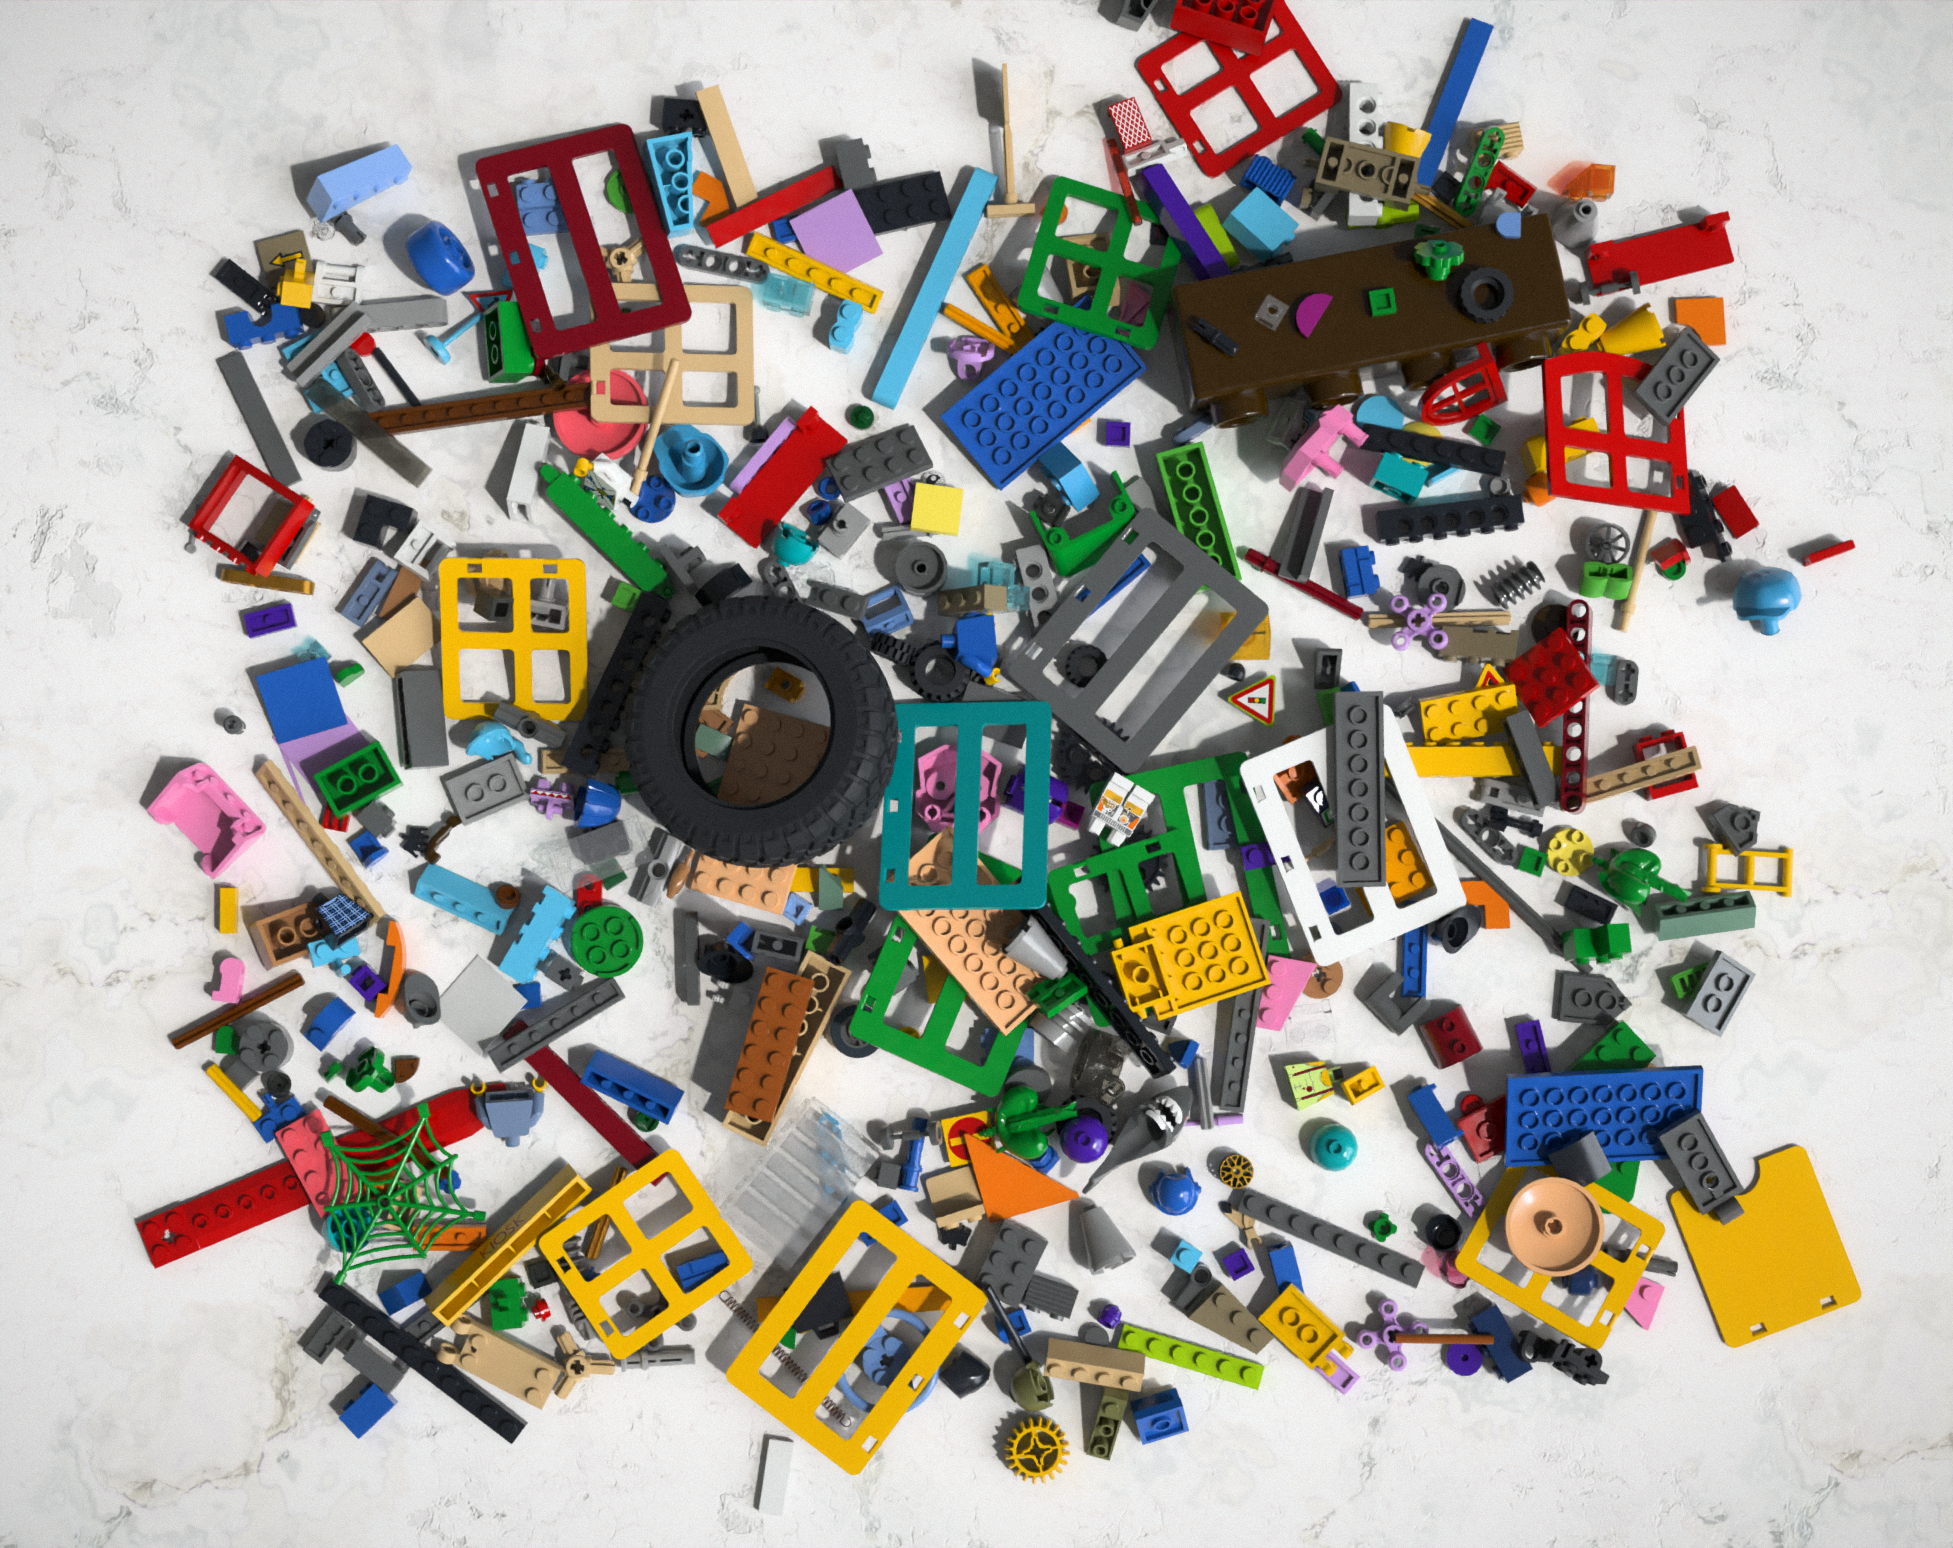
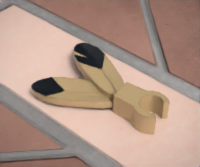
M1222 1202L1221 1209L1225 1216L1240 1229L1245 1230L1247 1248L1249 1250L1253 1248L1250 1245L1251 1239H1256L1258 1246H1261L1262 1240L1257 1236L1253 1228L1255 1219L1236 1212L1237 1208L1231 1203Z

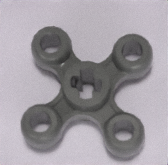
M658 1288L659 1300L656 1304L647 1305L641 1299L633 1298L626 1303L625 1311L632 1318L646 1317L651 1320L658 1313L656 1309L664 1311L669 1307V1302ZM632 1304H637L639 1306L638 1312L632 1311ZM692 1312L686 1316L690 1318L691 1325H685L683 1319L674 1325L683 1331L693 1330L697 1324V1318ZM663 1333L656 1337L658 1339L657 1345L648 1342L645 1345L646 1348L650 1351L659 1350L664 1344Z

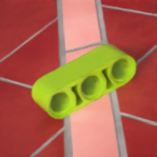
M1207 203L1193 210L1229 268L1238 265V256L1211 204Z

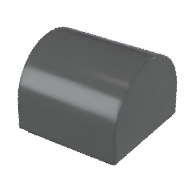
M241 1058L225 1072V1075L241 1092L261 1075L258 1071L248 1067Z

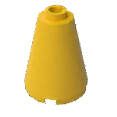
M1388 121L1384 131L1383 149L1420 158L1430 142L1432 134L1417 128H1410L1404 124Z
M1644 303L1603 332L1599 337L1600 341L1596 342L1599 352L1626 355L1665 347L1666 342H1660V339L1664 338L1656 315L1654 312L1651 313V311L1648 312L1647 308L1651 307L1650 303Z

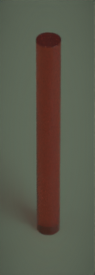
M1111 138L1106 143L1134 226H1140L1143 224L1116 140Z

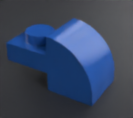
M338 996L312 1021L313 1024L303 1036L318 1050L323 1051L338 1032L344 1029L356 1012Z

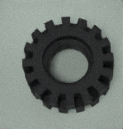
M880 632L875 633L869 648L870 652L907 667L910 665L916 650L914 646Z

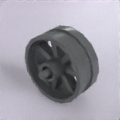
M1604 523L1596 526L1589 532L1585 541L1587 556L1591 561L1602 562L1607 565L1621 562L1626 558L1630 550L1628 533L1623 527L1615 523ZM1607 527L1606 539L1597 530ZM1611 527L1621 533L1614 539L1610 538ZM1592 535L1598 538L1601 544L1590 545ZM1624 537L1625 548L1615 545V542ZM1601 548L1602 551L1598 558L1592 554L1591 549ZM1612 549H1616L1624 553L1618 560H1616ZM1605 552L1609 553L1612 562L1601 561Z

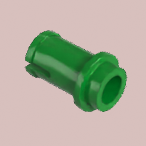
M1310 127L1301 138L1304 140V144L1307 143L1321 157L1326 141L1317 133V129L1314 130Z

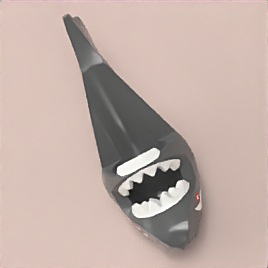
M1187 1086L1168 1089L1136 1106L1110 1153L1091 1175L1082 1193L1087 1194L1106 1175L1121 1165L1156 1153L1172 1145L1180 1135L1191 1112L1194 1099L1192 1089Z

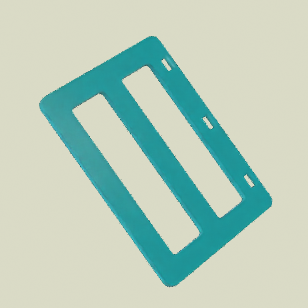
M1045 701L895 704L898 732L902 733L901 742H898L896 762L893 767L894 771L884 794L879 884L880 906L887 911L1042 908L1046 903L1052 721V710L1049 703ZM988 725L1026 726L1022 881L1016 885L977 884L983 728ZM956 726L958 727L952 882L949 885L911 886L909 885L916 729L918 727ZM890 800H898V811L890 812ZM887 870L895 871L894 882L886 883Z

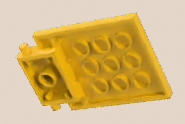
M1236 891L1128 927L1126 929L1131 945L1124 947L1122 938L1112 941L1115 950L1108 952L1121 993L1128 1001V1007L1142 1019L1147 1018L1145 1008L1150 1006L1153 1008L1156 1020L1160 1021L1271 984L1241 891Z

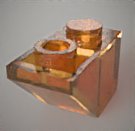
M1591 164L1565 186L1562 196H1568V199L1582 200L1584 197L1592 198L1594 202H1605L1606 199H1610L1614 194L1616 165Z

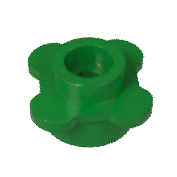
M1386 1213L1379 1214L1378 1219L1368 1223V1229L1375 1233L1376 1239L1379 1242L1386 1241V1237L1397 1232V1226L1392 1224L1389 1220V1215ZM1381 1225L1385 1226L1384 1230L1380 1229Z

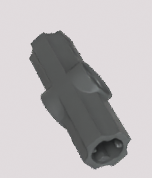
M503 699L492 718L518 731L522 737L527 739L533 738L556 750H559L568 731L542 719L537 712L526 711ZM532 721L536 728L529 729L525 726L524 722Z

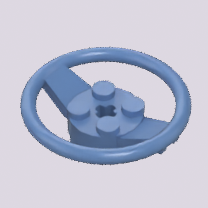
M892 1308L886 1316L910 1323L923 1335L924 1339L931 1331L920 1318L908 1311ZM879 1325L864 1345L866 1350L863 1353V1367L865 1373L872 1381L880 1386L885 1385L888 1388L911 1358L910 1349L902 1339L888 1335L885 1329ZM847 1326L843 1329V1331L841 1332L840 1336H841L842 1333L845 1331V1329L847 1328ZM883 1354H886L888 1357L893 1356L894 1360L891 1361V1366L881 1363ZM940 1367L905 1413L915 1409L928 1398L937 1383ZM843 1373L837 1381L843 1395L854 1406L870 1413L875 1405L860 1398L851 1389ZM911 1380L908 1385L915 1390Z

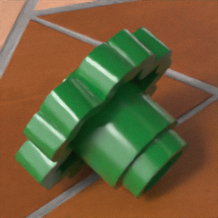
M1442 239L1428 240L1427 243L1420 242L1414 247L1415 262L1426 266L1429 279L1436 281L1445 280L1450 273L1451 265L1457 266L1464 261L1463 246L1456 242H1446Z

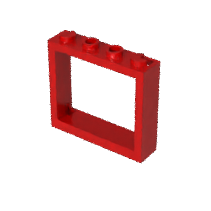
M235 455L188 524V527L197 532L194 537L204 543L207 540L211 541L210 547L220 554H223L224 551L229 553L226 558L235 564L240 565L241 562L246 564L243 568L255 577L259 573L267 578L315 505L243 458ZM247 474L294 503V506L256 562L209 532Z

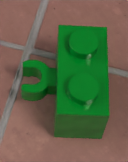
M521 1277L498 1279L489 1287L493 1331L523 1328L525 1322L529 1321L528 1307H524L523 1297H526L527 1294L526 1284L521 1282Z

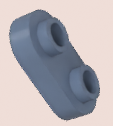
M1202 414L1193 420L1194 425L1188 429L1183 426L1173 433L1174 438L1171 440L1176 448L1182 447L1212 428L1211 415L1206 416Z

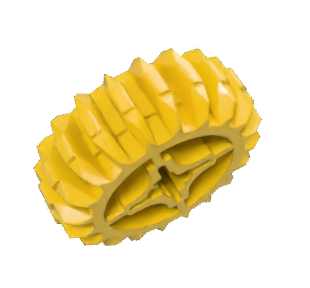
M1038 1416L1037 1424H1033L1032 1417H1028L1029 1425L1027 1426L1020 1420L1019 1425L1022 1429L1018 1430L1013 1426L1011 1430L1015 1437L1012 1435L1006 1436V1439L1012 1442V1444H1004V1449L1011 1451L1004 1455L1005 1459H1013L1008 1464V1468L1011 1469L1017 1466L1018 1468L1014 1471V1475L1018 1476L1023 1472L1022 1481L1026 1482L1029 1475L1032 1476V1484H1036V1476H1041L1042 1483H1046L1045 1475L1047 1474L1051 1480H1054L1055 1476L1052 1471L1055 1469L1061 1474L1063 1471L1058 1464L1067 1465L1068 1463L1066 1459L1062 1458V1456L1070 1455L1069 1450L1062 1449L1069 1446L1068 1440L1061 1441L1066 1436L1065 1431L1056 1433L1060 1428L1059 1424H1055L1053 1428H1050L1052 1421L1049 1418L1046 1420L1045 1425L1042 1424L1041 1416ZM1036 1430L1048 1433L1055 1442L1040 1441ZM1029 1432L1031 1440L1029 1445L1016 1451L1019 1440ZM1034 1438L1039 1448H1044L1043 1451H1040V1462L1035 1452H1030V1449H1033ZM1052 1450H1057L1053 1462L1044 1468V1456L1052 1452ZM1018 1458H1032L1036 1463L1037 1469L1026 1467Z

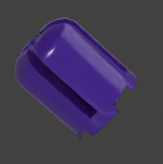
M1019 762L1017 765L1022 767L1017 775L1011 774L1003 792L1004 795H1007L1005 803H1000V805L1024 816V791L1020 789L1021 787L1025 788V764ZM1050 776L1049 799L1059 804H1066L1069 798L1067 784ZM1049 803V825L1056 822L1063 812L1062 808L1052 803Z

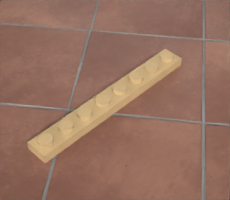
M272 759L265 762L256 772V777L343 894L372 915L369 928L377 924L386 914L381 904L374 898L367 885L356 874L352 865L348 863L339 851L338 846L333 843L323 826L315 819L309 807L304 804L294 787L283 776L281 770L274 764Z

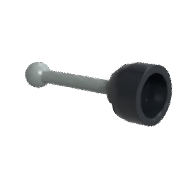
M755 385L754 406L756 425L751 428L749 436L751 443L759 444L765 443L769 438L767 428L760 423L758 396L760 387Z

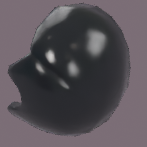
M1437 1214L1431 1217L1425 1225L1424 1230L1427 1242L1438 1252L1449 1253L1457 1249L1463 1239L1461 1225L1449 1214Z

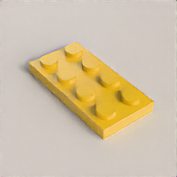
M1513 681L1418 699L1424 743L1435 742L1437 745L1505 732L1500 719L1518 713L1516 689Z

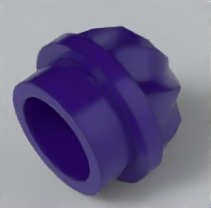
M1107 1304L1098 1311L1097 1321L1106 1328L1113 1330L1116 1325L1120 1324L1122 1313L1117 1305Z

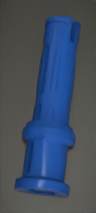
M913 1117L911 1131L920 1130V1132H926L928 1119ZM921 1137L920 1140L909 1141L906 1160L901 1164L903 1172L901 1183L897 1186L898 1189L918 1192L917 1183L919 1172H922L923 1169L921 1168L920 1161L925 1137Z

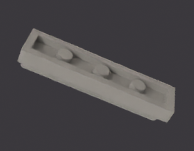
M353 301L287 364V368L297 378L296 381L302 387H308L375 320L356 301Z

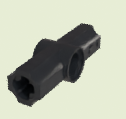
M859 898L849 916L843 917L837 922L835 929L838 933L824 954L828 962L835 966H842L851 950L864 942L866 936L863 931L877 909L874 903L865 898Z

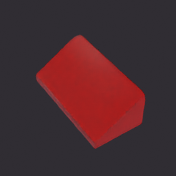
M1735 485L1712 498L1716 510L1735 539L1740 538L1760 525Z

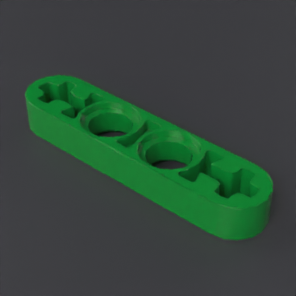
M1491 125L1483 130L1453 201V208L1461 216H1469L1476 210L1503 146L1505 134L1497 126ZM1496 131L1498 139L1497 141L1493 140L1491 142L1490 147L1494 149V151L1491 152L1488 149L1483 148V145H1486L1487 147L1489 146L1490 139L1488 138V135L1494 134V132ZM1487 153L1490 157L1489 163L1485 166H1479L1477 162L1479 155ZM1472 176H1478L1480 178L1479 186L1474 189L1469 188L1468 180ZM1466 189L1468 192L1475 194V196L1469 195L1467 202L1470 206L1469 208L1465 207L1462 211V207L1459 204L1467 199L1468 195L1464 193Z

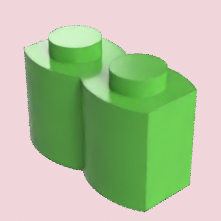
M1596 561L1585 562L1578 581L1579 595L1588 598L1604 596L1613 600L1627 598L1633 580L1632 567L1622 563L1607 565Z

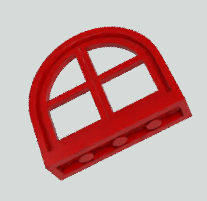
M1485 341L1476 345L1480 356L1479 359L1443 376L1423 393L1419 399L1417 409L1426 424L1431 426L1456 424L1508 401L1496 363ZM1481 371L1483 381L1460 392L1458 391L1457 382ZM1450 386L1452 387L1454 395L1433 404L1435 399ZM1487 388L1488 398L1469 407H1464L1462 399ZM1455 402L1458 403L1460 410L1451 413H1436V411Z

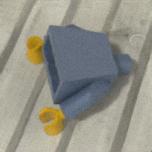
M536 1077L532 1080V1087L535 1089V1093H533L532 1089L486 1092L487 1086L483 1081H481L482 1090L476 1092L475 1085L472 1083L471 1091L477 1097L474 1100L478 1119L488 1130L493 1131L494 1137H505V1145L507 1147L519 1146L520 1136L528 1135L530 1127H534L543 1114L545 1094L542 1091L547 1085L545 1079L543 1087L540 1088L535 1085Z

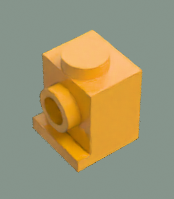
M777 666L765 687L794 705L795 701H799L804 695V686L806 684ZM788 681L790 683L789 687L783 689V685Z

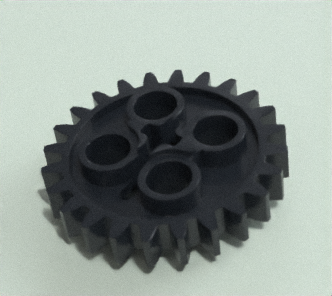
M1104 718L1102 724L1106 726L1107 721ZM1115 722L1110 726H1106L1122 741L1126 742L1130 738L1129 736L1121 737L1123 728L1117 731L1114 730ZM1068 728L1067 732L1070 737H1061L1065 745H1058L1057 748L1063 751V754L1056 755V758L1063 760V763L1057 767L1060 769L1065 768L1066 771L1063 772L1061 777L1069 776L1070 779L1067 785L1075 782V791H1078L1082 786L1084 787V794L1087 795L1093 783L1108 780L1110 774L1114 772L1121 776L1130 775L1123 772L1114 763L1107 761L1102 753L1099 758L1111 769V772H1107L1097 760L1090 761L1091 754L1079 742L1083 741L1093 753H1096L1098 750L1077 732ZM1079 750L1084 753L1085 760L1082 763H1076L1072 760L1071 755L1074 751ZM1097 767L1102 771V777L1099 780L1090 778L1089 770L1091 768Z
M1144 825L1139 830L1135 828L1131 836L1124 839L1125 846L1128 845L1129 840L1135 843L1151 838L1153 830L1151 829L1145 833ZM1157 842L1146 845L1149 851L1148 854L1161 850L1160 846H1157ZM1093 845L1092 848L1097 851V854H1092L1089 857L1102 854L1100 846ZM1166 854L1141 861L1138 864V868L1145 871L1144 887L1151 893L1153 892L1152 883L1157 886L1160 885L1156 878L1165 877V874L1160 869L1168 867L1167 864L1161 862L1162 859L1168 857ZM1106 873L1095 876L1100 877L1097 886L1105 884L1104 892H1108L1109 885Z

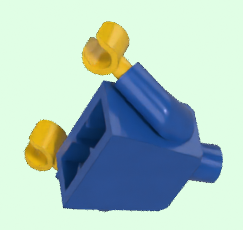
M982 612L966 613L955 622L952 634H940V648H954L955 661L961 662L966 667L982 675L988 685L999 682L995 675L1000 674V669L991 668L997 660L993 613L985 614Z

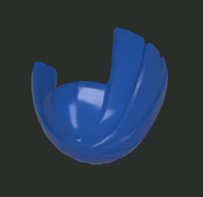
M587 778L585 787L579 786L577 792L578 799L575 802V812L573 815L574 826L590 828L613 821L621 809L622 798L618 789L610 783L606 784Z

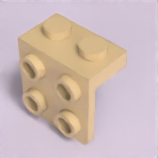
M970 1166L943 1173L926 1180V1186L939 1228L944 1227L945 1231L958 1227V1222L966 1219L968 1223L981 1220V1215L986 1213L973 1170Z

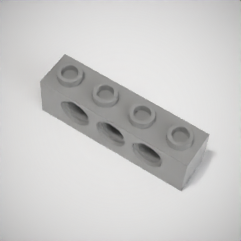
M1043 543L1015 550L1016 557H1012L1014 570L1019 571L1021 580H1018L1020 594H1025L1027 603L1023 604L1027 618L1031 617L1033 626L1029 627L1032 639L1045 625L1038 621V615L1045 612L1052 617L1059 608ZM1034 566L1038 568L1039 575L1035 578L1027 576L1026 569L1028 567ZM1034 590H1042L1045 593V598L1041 601L1034 600L1032 598Z

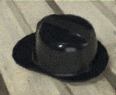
M1466 905L1454 914L1439 918L1431 938L1443 945L1447 953H1457L1477 934L1482 919L1480 910L1474 905Z
M726 942L706 943L704 954L698 961V969L701 973L728 983L745 982L752 977L754 972L750 960L736 954L734 948Z

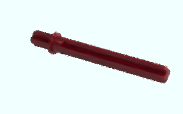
M1252 548L1247 551L1244 560L1261 569V573L1263 571L1355 621H1358L1362 616L1363 608L1310 579L1305 584L1279 577L1280 563L1271 559L1270 555L1267 557Z

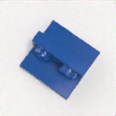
M1177 1388L1130 1401L1142 1445L1189 1431Z

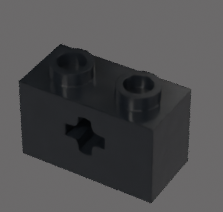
M664 98L662 119L664 133L674 135L692 131V137L705 138V135L710 136L698 100ZM687 116H691L689 122L685 123L684 120L687 118Z

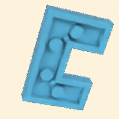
M325 328L283 349L282 351L288 363ZM337 359L321 373L325 381L304 391L316 414L355 394Z

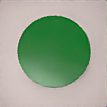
M600 905L587 910L578 918L572 929L570 943L572 954L580 967L597 977L611 978L620 976L633 968L642 953L644 940L639 922L629 911L615 905Z

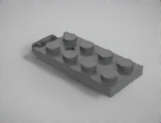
M1698 1108L1656 1133L1701 1215L1713 1209L1720 1223L1725 1226L1745 1214L1743 1208L1734 1197L1743 1192L1744 1188ZM1713 1176V1180L1710 1183H1706V1178Z

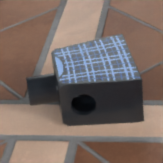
M320 892L311 901L316 907L312 920L313 925L333 951L363 933L369 927L372 915L344 894L339 893L329 900Z

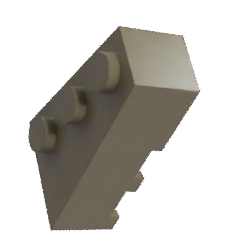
M1442 626L1439 628L1448 636L1446 647L1440 650L1437 649L1436 657L1443 658V662L1457 663V659L1466 660V664L1481 665V662H1489L1492 667L1504 668L1505 664H1509L1516 659L1519 630H1511V633L1496 632V629L1489 628L1488 631L1477 630L1472 627ZM1438 636V643H1440L1443 638Z
M1221 1282L1186 1315L1188 1319L1256 1355L1274 1338Z

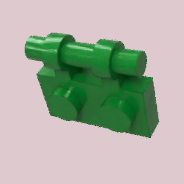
M1067 970L1060 979L1057 977L1053 980L1047 978L1041 983H1035L1031 986L1032 989L1025 993V996L1030 1002L1034 1000L1035 1006L1050 1019L1088 993L1087 986L1073 973L1070 974Z

